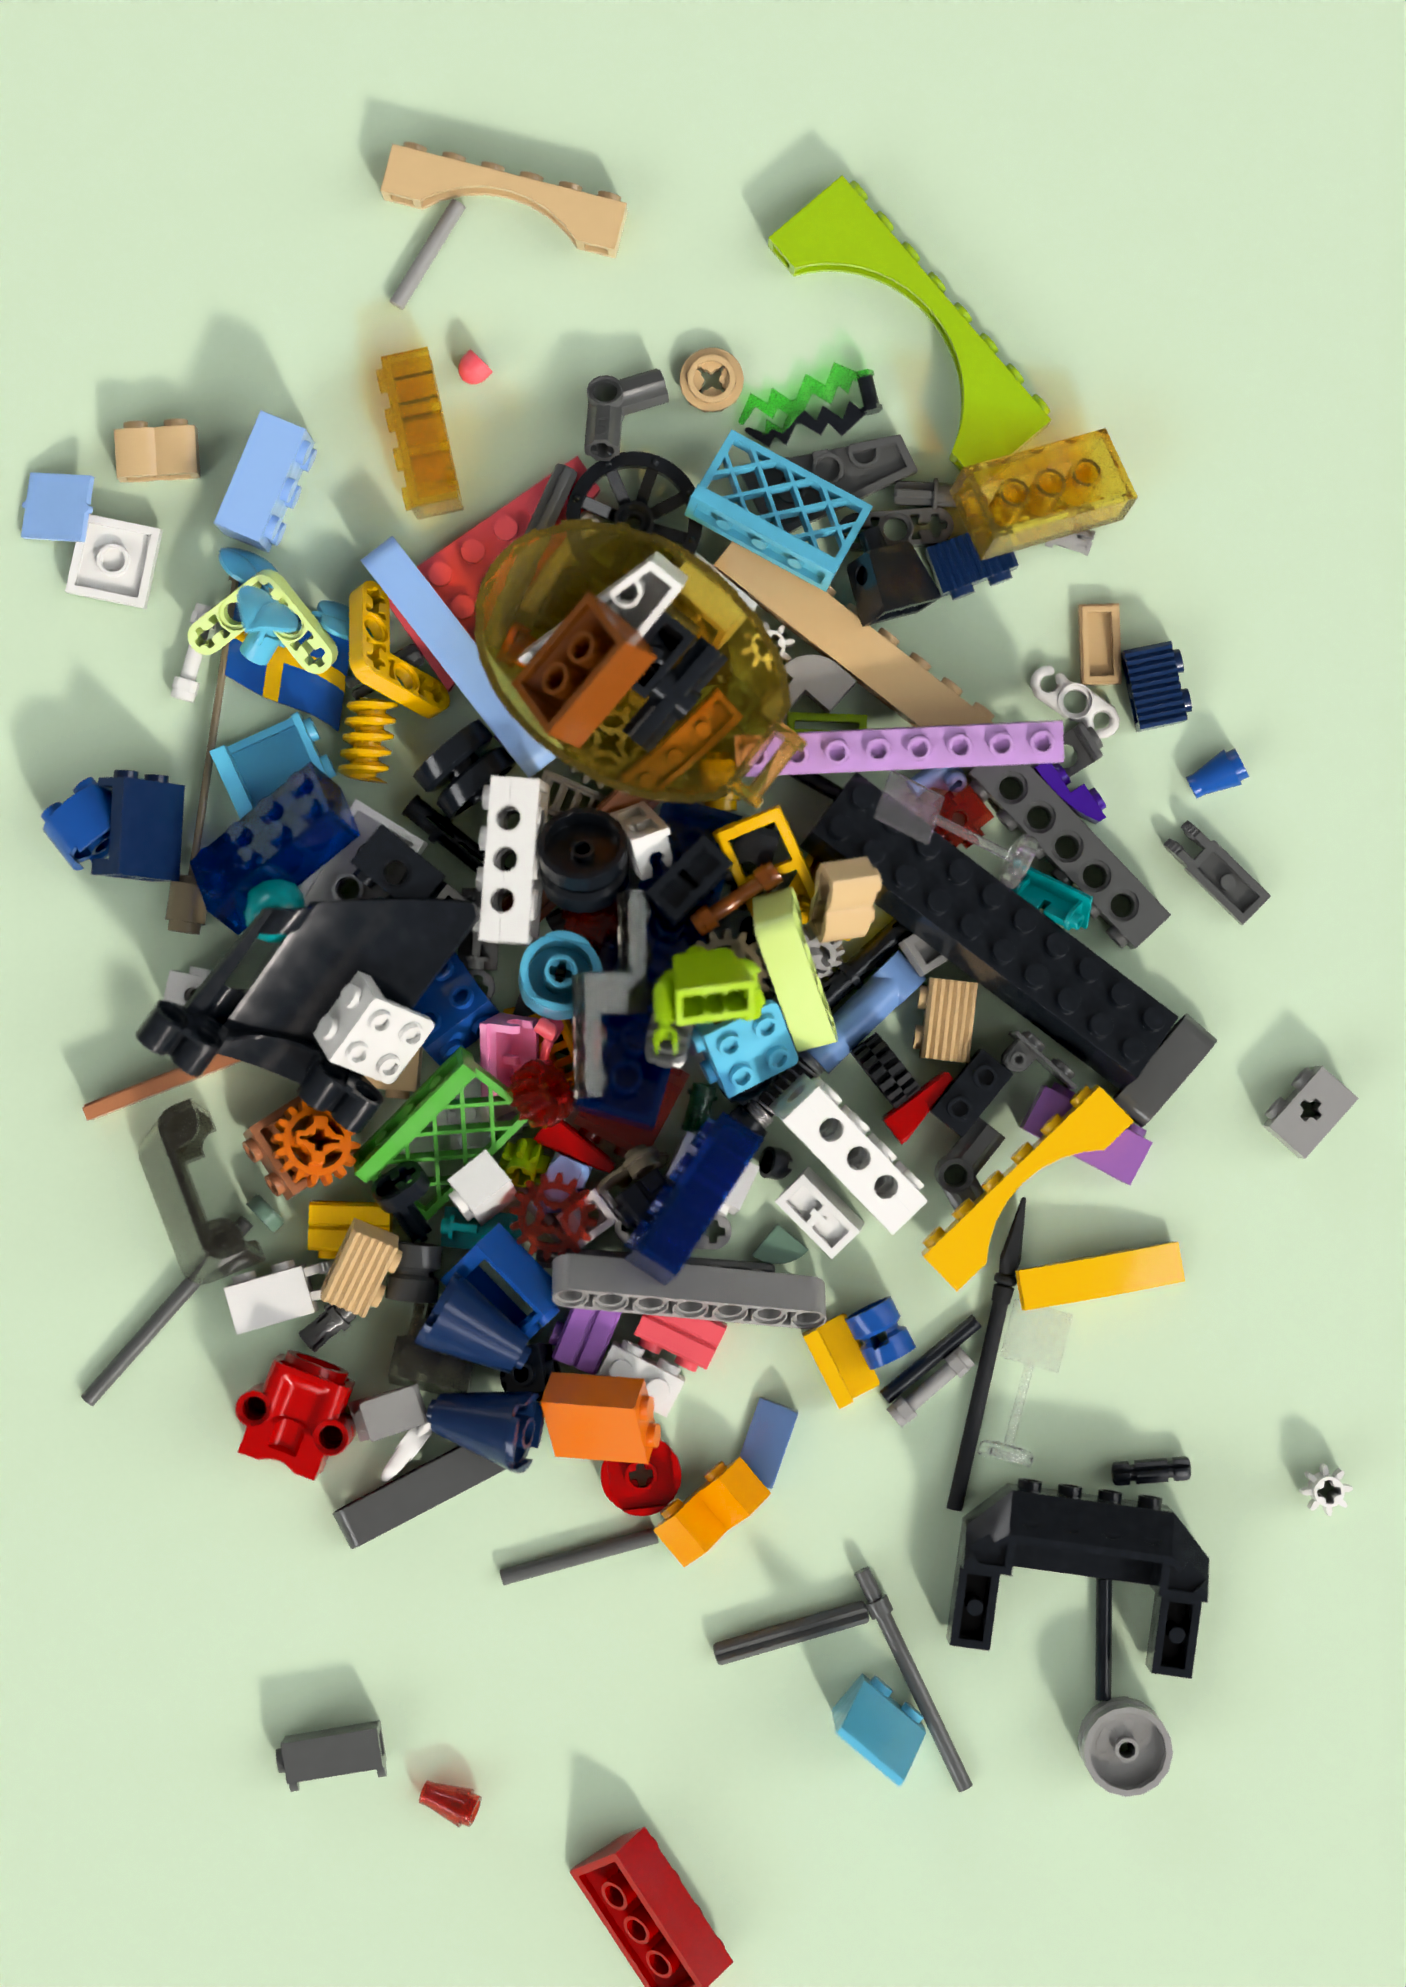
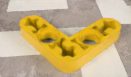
M371 580L365 581L354 589L349 596V664L355 677L363 684L425 718H434L447 709L450 705V697L447 689L440 681L390 653V604L387 594L379 584ZM366 628H368L373 637H371ZM397 677L402 681L404 687L398 681Z

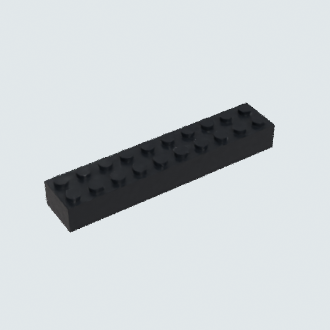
M858 772L843 786L799 846L820 863L867 856L873 868L878 869L882 881L881 890L877 892L874 904L1119 1090L1139 1077L1178 1019V1016Z

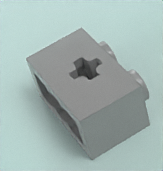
M1315 1066L1312 1070L1306 1067L1291 1084L1295 1087V1090L1286 1100L1279 1097L1265 1113L1269 1119L1264 1123L1263 1127L1298 1158L1306 1159L1359 1099L1323 1066ZM1301 1102H1315L1311 1107V1110L1315 1113L1314 1116H1304L1301 1118L1300 1115L1304 1111L1300 1106Z

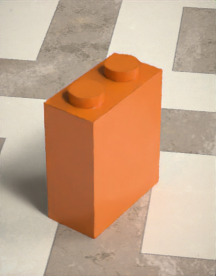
M551 1372L541 1399V1406L555 1457L648 1464L653 1448L659 1446L661 1428L654 1420V1399L648 1395L645 1379Z

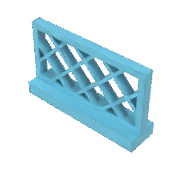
M731 429L700 484L697 485L692 493L684 515L826 592L873 506ZM734 445L747 452L751 463L733 467L728 455L731 447ZM723 463L725 469L719 470L721 464ZM776 468L782 471L786 483L768 486L763 470ZM755 472L760 488L741 492L736 476ZM728 477L734 494L720 496L707 488L713 480ZM811 487L819 491L822 502L804 506L798 489ZM790 491L795 508L777 511L772 495ZM764 497L769 513L757 516L749 512L745 500ZM846 506L859 513V516L855 522L839 525L834 508ZM825 510L831 527L813 531L807 514ZM799 516L805 533L792 535L784 531L781 520ZM849 532L846 539H844L843 533ZM834 535L839 547L836 557L834 558L821 551L816 539Z

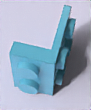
M773 999L765 1001L761 1009V1016L756 1020L746 1021L735 1018L725 1020L717 1025L713 1022L694 1024L691 1043L696 1052H702L705 1058L704 1061L700 1062L703 1074L709 1084L716 1082L728 1099L795 1066L798 1062V1055L781 1010Z

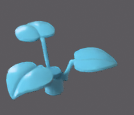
M221 548L219 550L218 558L223 569L233 579L242 584L262 570L271 569L278 572L271 563L253 552L238 548ZM270 583L262 585L261 588L243 585L237 592L238 611L245 633H248L240 646V652L246 659L258 665H267L278 646L285 648L274 632L289 633L299 631L302 627V622H298L295 613L289 607L279 603L278 600L273 599L269 595L268 587L273 588ZM320 601L317 605L318 611H312L311 613L320 621L324 630L349 641V607L335 601ZM366 628L371 637H373L368 628Z

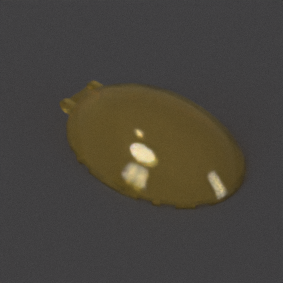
M592 518L561 520L562 524L538 531L535 528L514 540L493 561L481 582L475 602L474 635L479 659L489 683L511 717L536 742L559 760L589 778L617 791L654 801L678 803L719 800L731 791L747 804L758 809L764 802L763 794L797 751L801 753L808 743L783 723L792 706L786 669L778 648L765 629L763 621L738 595V591L709 565L680 545L656 533L651 535L630 527V524L617 522V524L593 522ZM658 551L689 576L684 587L671 601V604L701 627L697 637L674 663L672 668L678 664L683 655L700 636L712 644L728 660L702 689L701 697L691 710L679 722L675 721L665 736L649 753L622 731L624 726L649 698L647 696L644 699L632 688L580 749L547 735L511 684L525 667L518 658L528 646L561 623L587 592L597 596ZM777 736L783 743L748 787L741 780L756 764L774 737Z

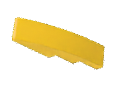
M1167 1242L1138 1249H1126L1096 1256H1084L1015 1271L1022 1311L1113 1296L1185 1281L1179 1242Z

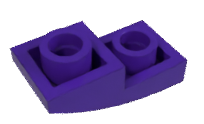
M1042 763L1033 768L1076 815L1094 824L1106 818L1102 812L1106 808V804L1094 787L1088 790L1086 785L1083 784L1070 792L1066 785L1070 784L1071 780L1059 763L1055 765L1052 763Z

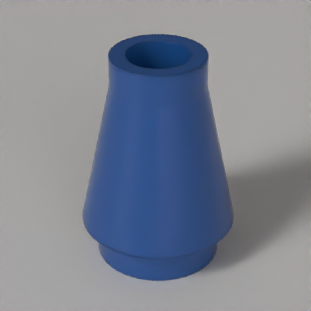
M1234 748L1228 752H1225L1223 749L1195 773L1186 777L1196 798H1199L1206 794L1242 785L1241 781L1248 778L1249 775Z

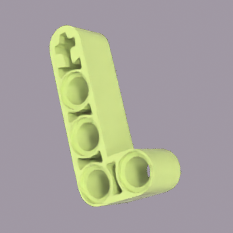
M791 886L752 897L753 923L757 941L796 1050L802 1052L838 1042L835 1022L803 933L801 910L794 888Z

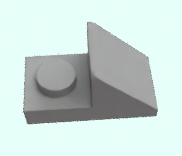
M418 1383L348 1403L360 1442L369 1439L372 1442L428 1423L426 1419L427 1411Z

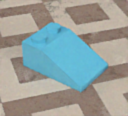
M862 1673L831 1710L835 1732L900 1787L905 1781L925 1737V1727L921 1723L924 1717L908 1702L901 1706L892 1699L890 1695L893 1690L879 1677L874 1676L870 1680Z

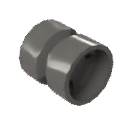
M399 1241L398 1249L403 1251L395 1273L387 1276L385 1298L404 1302L437 1303L439 1279L434 1276V1272L441 1268L443 1246L430 1243Z

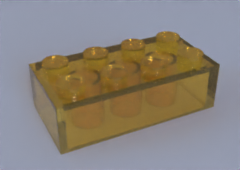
M1106 428L963 467L950 489L953 500L981 561L1121 521L1138 498Z

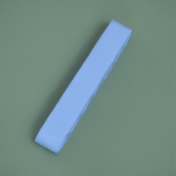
M393 536L360 560L528 778H531L561 755L554 743Z

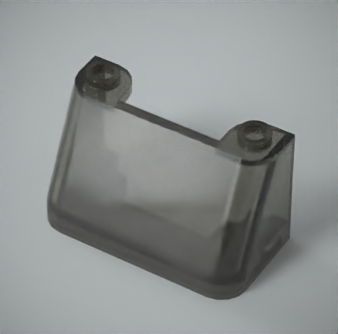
M187 1099L163 1111L141 1141L138 1154L179 1267L187 1279L203 1285L263 1262L266 1258L259 1241H245L242 1231L231 1220L219 1218L208 1222L187 1164L205 1157L203 1152L204 1140L208 1134L217 1131L210 1112L192 1099Z

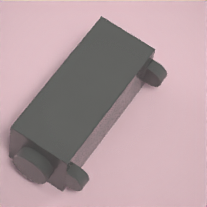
M380 1720L288 1735L282 1740L281 1748L276 1749L279 1773H285L291 1792L299 1791V1782L375 1769H377L378 1777L387 1776V1759Z

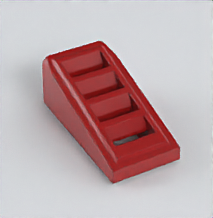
M940 1072L920 1087L921 1089L896 1109H891L882 1116L881 1120L901 1145L909 1139L951 1084L953 1078L949 1072Z
M558 1114L552 1115L534 1137L537 1143L603 1172L610 1173L616 1166V1162Z

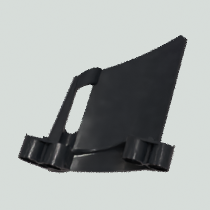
M361 898L310 902L307 907L286 909L279 906L263 908L187 1003L182 1006L170 1001L159 1000L141 1024L135 1036L150 1051L159 1055L168 1054L179 1069L194 1077H200L216 1054L231 1057L279 1074L301 1084L297 1089V1094L310 1107L322 1112H331L335 1121L346 1130L357 1134L361 1133L384 1102V1097L363 1074L330 1062L313 1033L317 1029L320 1020L327 1015L340 997L342 989L350 983L358 971L372 977L385 999L413 1010L480 918L476 902L438 898ZM259 934H287L249 988L234 989L224 985Z

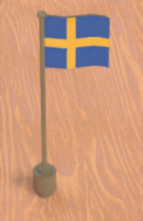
M229 576L228 580L232 581L231 594L242 583ZM229 603L228 614L230 618L234 621L242 622L237 603ZM295 614L298 619V622H300V617L297 614ZM245 630L222 647L188 875H180L179 882H170L165 920H169L168 930L200 935L201 925L206 923L211 887L204 886V878L196 877L213 766V759L209 751L215 749L226 676L263 698L313 715L339 733L346 687L345 678L347 677L349 667L348 640L327 632L337 645L338 656L332 666L321 674L307 672L289 650L281 646L277 647L267 665H258L249 661L240 652V646L248 634L245 633ZM308 631L297 641L302 644L312 636L311 632ZM320 647L319 649H314L310 655L316 660L317 658H322L325 651Z

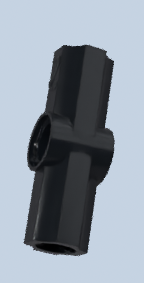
M700 636L683 655L674 668L671 667L648 695L649 698L624 726L622 731L649 753L665 736L675 721L679 722L696 704L702 695V689L728 658Z

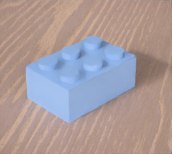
M260 410L214 521V524L224 535L269 553L272 544L275 546L279 545L286 529V524L282 522L287 508L293 509L301 493L302 487L297 485L303 470L306 472L310 471L317 454V450L313 448L315 442L305 428Z

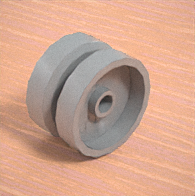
M1125 1696L1111 1698L1109 1701H1102L1092 1707L1082 1720L1077 1737L1080 1757L1093 1780L1106 1791L1125 1797L1142 1795L1158 1786L1169 1772L1173 1756L1171 1737L1155 1711L1142 1701ZM1128 1742V1750L1121 1752L1119 1749L1120 1745Z

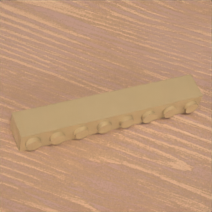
M733 541L713 565L733 584L744 590L758 606L822 656L835 661L860 686L911 726L993 723L992 719L995 716L980 703L975 702L971 706L961 698L960 695L963 691L954 682L946 677L941 681L928 672L931 665L914 652L908 656L896 646L900 641L882 627L878 632L871 626L863 627L857 607L852 603L845 607L834 598L837 592L831 586L825 592Z

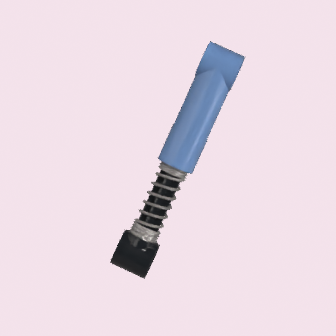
M896 951L832 1015L836 1026L838 1042L798 1053L797 1064L785 1070L782 1075L779 1074L780 1079L771 1083L772 1092L764 1091L760 1095L759 1102L751 1099L744 1107L739 1104L711 1132L731 1153L743 1158L767 1135L766 1126L773 1122L772 1117L774 1115L777 1116L769 1105L802 1073L806 1074L810 1079L821 1076L823 1071L829 1074L927 978L925 976L920 977L901 951Z

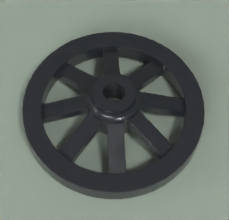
M637 451L621 452L620 455L611 458L610 461L596 462L579 478L571 492L567 505V536L576 558L582 566L589 570L590 574L602 582L612 585L627 574L623 572L633 544L638 545L645 559L655 553L648 539L649 536L682 545L678 553L670 560L676 567H682L694 556L699 545L703 525L688 517V531L684 532L655 524L654 521L683 505H686L687 508L690 497L695 490L694 485L687 475L675 464L651 453ZM628 468L646 469L635 501H630L618 470ZM657 474L671 482L679 493L649 508L647 503ZM605 476L619 505L618 510L587 497L591 488ZM581 509L611 521L614 525L583 537L580 524ZM631 518H636L641 522V527L633 530L627 526L626 522ZM619 537L621 542L611 567L602 563L590 550V548Z

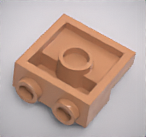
M299 1096L255 1123L243 1133L246 1141L242 1143L246 1154L254 1163L259 1160L262 1162L269 1173L265 1176L269 1189L277 1197L283 1194L286 1200H289L308 1187L307 1178L302 1177L295 1184L292 1182L294 1172L291 1169L284 1173L280 1172V1168L285 1162L283 1158L273 1159L272 1154L280 1146L270 1142V1138L274 1134L281 1133L274 1125L279 1119L288 1121L284 1112L290 1106L299 1112L298 1104L302 1101ZM308 1118L298 1121L292 1131H305ZM328 1123V1125L335 1132V1134H338L335 1128L330 1123ZM315 1135L308 1139V1142L315 1144L316 1151L323 1146V1144L316 1142ZM293 1152L295 1157L303 1164L302 1159L296 1152ZM339 1154L334 1156L326 1155L323 1168L333 1165Z

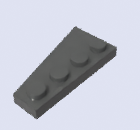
M901 434L850 444L846 447L815 451L812 454L792 458L785 457V459L859 499L868 497L895 484L897 481L916 474L918 471ZM776 468L763 470L768 486L786 483L782 471ZM755 472L741 475L748 491L760 488ZM811 487L798 489L804 506L822 502L819 491ZM790 491L772 495L777 511L795 508ZM764 497L752 499L759 515L769 513ZM846 506L834 508V511L836 512ZM824 510L807 514L811 524L826 517L827 514ZM799 516L781 520L784 531L788 533L803 527Z

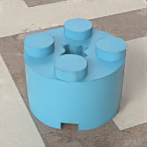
M561 930L547 933L531 943L522 956L518 985L523 1002L535 1013L548 1019L566 1020L578 1017L589 1008L597 995L602 978V964L591 944L581 935ZM557 969L565 970L566 978H564L562 983L555 981L554 974L557 972Z

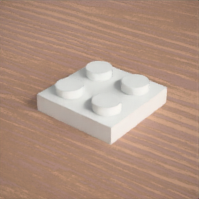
M89 514L85 542H75L65 591L70 594L147 609L163 531L155 527Z

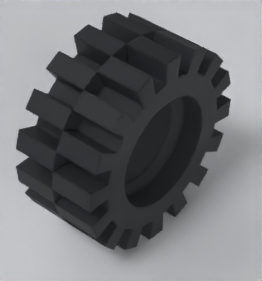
M877 1032L851 1051L858 1064L895 1109L921 1089L910 1072Z

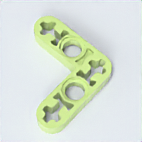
M265 569L243 583L241 586L249 585L258 588L270 583L274 589L269 595L273 599L278 600L279 603L289 607L300 617L302 622L301 630L289 633H274L301 667L307 672L321 674L332 666L338 656L337 645L278 572ZM240 587L197 619L189 628L187 634L188 642L197 653L211 655L244 631L242 622H237L230 618L227 610L229 603H237V592ZM219 621L223 628L212 639L205 641L201 634ZM310 631L312 636L300 644L297 640H300ZM321 647L325 654L322 658L314 660L310 654L314 649L316 650Z

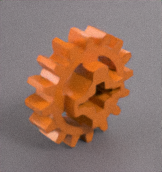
M302 1100L298 1104L299 1112L292 1106L284 1112L288 1121L285 1119L276 1121L274 1126L281 1133L274 1134L270 1138V1142L279 1145L280 1148L272 1154L273 1159L283 1158L285 1163L281 1166L280 1172L284 1173L291 1169L294 1172L292 1182L295 1184L302 1177H306L308 1188H313L317 1184L318 1178H320L326 1187L333 1183V1175L341 1179L347 1174L343 1165L352 1167L357 1160L350 1153L359 1150L361 1144L351 1141V1137L356 1133L348 1131L338 1124L332 1117L331 1112L318 1111ZM308 1118L305 1131H292L298 1121ZM328 1123H330L335 1128L338 1134H335V1132L330 1128ZM313 1135L316 1136L317 1143L323 1144L318 1151L315 1150L314 1143L308 1142V1139ZM293 1152L297 1153V1155L302 1159L303 1164L295 1157ZM339 1154L333 1165L323 1168L326 1155L334 1156Z

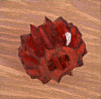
M539 1058L530 1060L514 1071L513 1075L509 1077L511 1084L506 1092L513 1097L510 1107L517 1108L519 1120L528 1119L531 1128L542 1126L546 1129L554 1127L574 1110L572 1103L577 1098V1095L570 1090V1086L574 1081L567 1080L564 1076V1067L556 1068L552 1059L542 1061Z

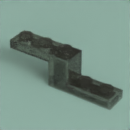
M629 889L617 893L619 972H582L572 975L575 1099L603 1097L602 1089H605L607 1086L608 1074L606 1066L602 1064L601 1049L606 1045L607 1033L605 1024L601 1023V1016H636L647 1014L648 1006L652 1004L653 988L651 982H647V965L651 962L652 947L650 941L646 940V924L650 921L651 906L649 900L645 899V889Z

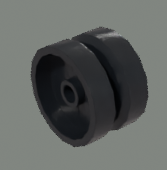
M479 719L464 727L445 742L413 775L414 779L427 793L435 792L451 782L441 792L436 803L450 820L482 800L484 785H490L491 776H506L517 764L503 747L493 748L479 758L488 748L493 738V735Z
M572 808L558 813L545 823L538 836L537 852L541 885L548 899L559 908L574 913H594L608 908L618 901L629 885L627 836L621 823L609 813L594 808Z

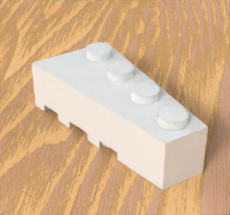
M656 551L596 597L635 628L643 637L684 587L689 576ZM561 623L528 646L518 660L526 666Z

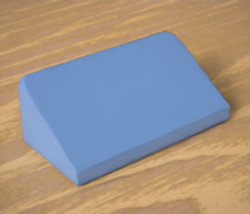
M760 1397L739 1457L744 1460L765 1487L772 1489L798 1416V1410Z

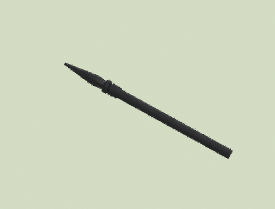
M1025 1197L1021 1198L1001 1252L999 1273H996L994 1276V1281L997 1284H994L992 1307L946 1507L955 1511H962L1006 1312L1014 1292L1012 1286L1017 1284L1015 1271L1018 1269L1021 1261L1026 1207Z

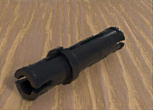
M417 794L403 810L402 815L409 818L430 835L428 837L429 841L433 844L438 842L461 860L462 863L477 873L478 867H484V864L480 861L484 863L485 851L480 850L478 843L452 823L454 819L450 820L447 816L444 817ZM505 866L506 871H510V870H511L509 867L507 868V867Z
M893 918L888 925L881 929L846 963L843 962L841 965L836 966L838 970L822 984L830 1010L854 988L858 990L864 984L862 980L899 947L898 943L910 937L913 932Z

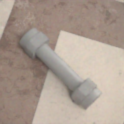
M960 1346L944 1358L946 1363L905 1399L902 1396L898 1397L886 1409L901 1427L917 1416L915 1410L956 1375L961 1378L975 1365Z

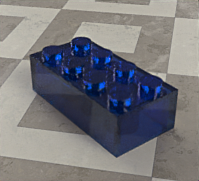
M310 761L300 771L293 773L272 794L260 800L257 806L238 822L231 824L226 832L209 846L202 848L189 862L206 910L239 935L247 928L244 910L247 906L248 892L253 887L266 880L283 879L295 883L298 887L358 838L360 832L341 787Z
M724 1112L715 1121L708 1117L690 1142L695 1147L694 1152L691 1154L687 1151L679 1159L668 1176L674 1183L670 1188L665 1185L657 1193L646 1210L652 1217L648 1222L642 1220L626 1241L624 1246L628 1247L630 1251L625 1260L665 1286L676 1278L764 1141V1138Z

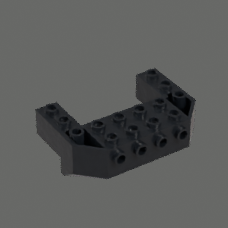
M1018 1478V1484L1007 1483L962 1517L946 1638L950 1646L990 1651L1000 1574L1012 1576L1013 1566L1150 1585L1154 1590L1155 1596L1145 1665L1154 1674L1192 1679L1202 1602L1207 1603L1209 1558L1177 1515L1167 1505L1162 1504L1163 1498L1138 1495V1501L1122 1499V1492L1098 1489V1495L1083 1494L1082 1487L1076 1485L1058 1484V1490L1042 1488V1481Z

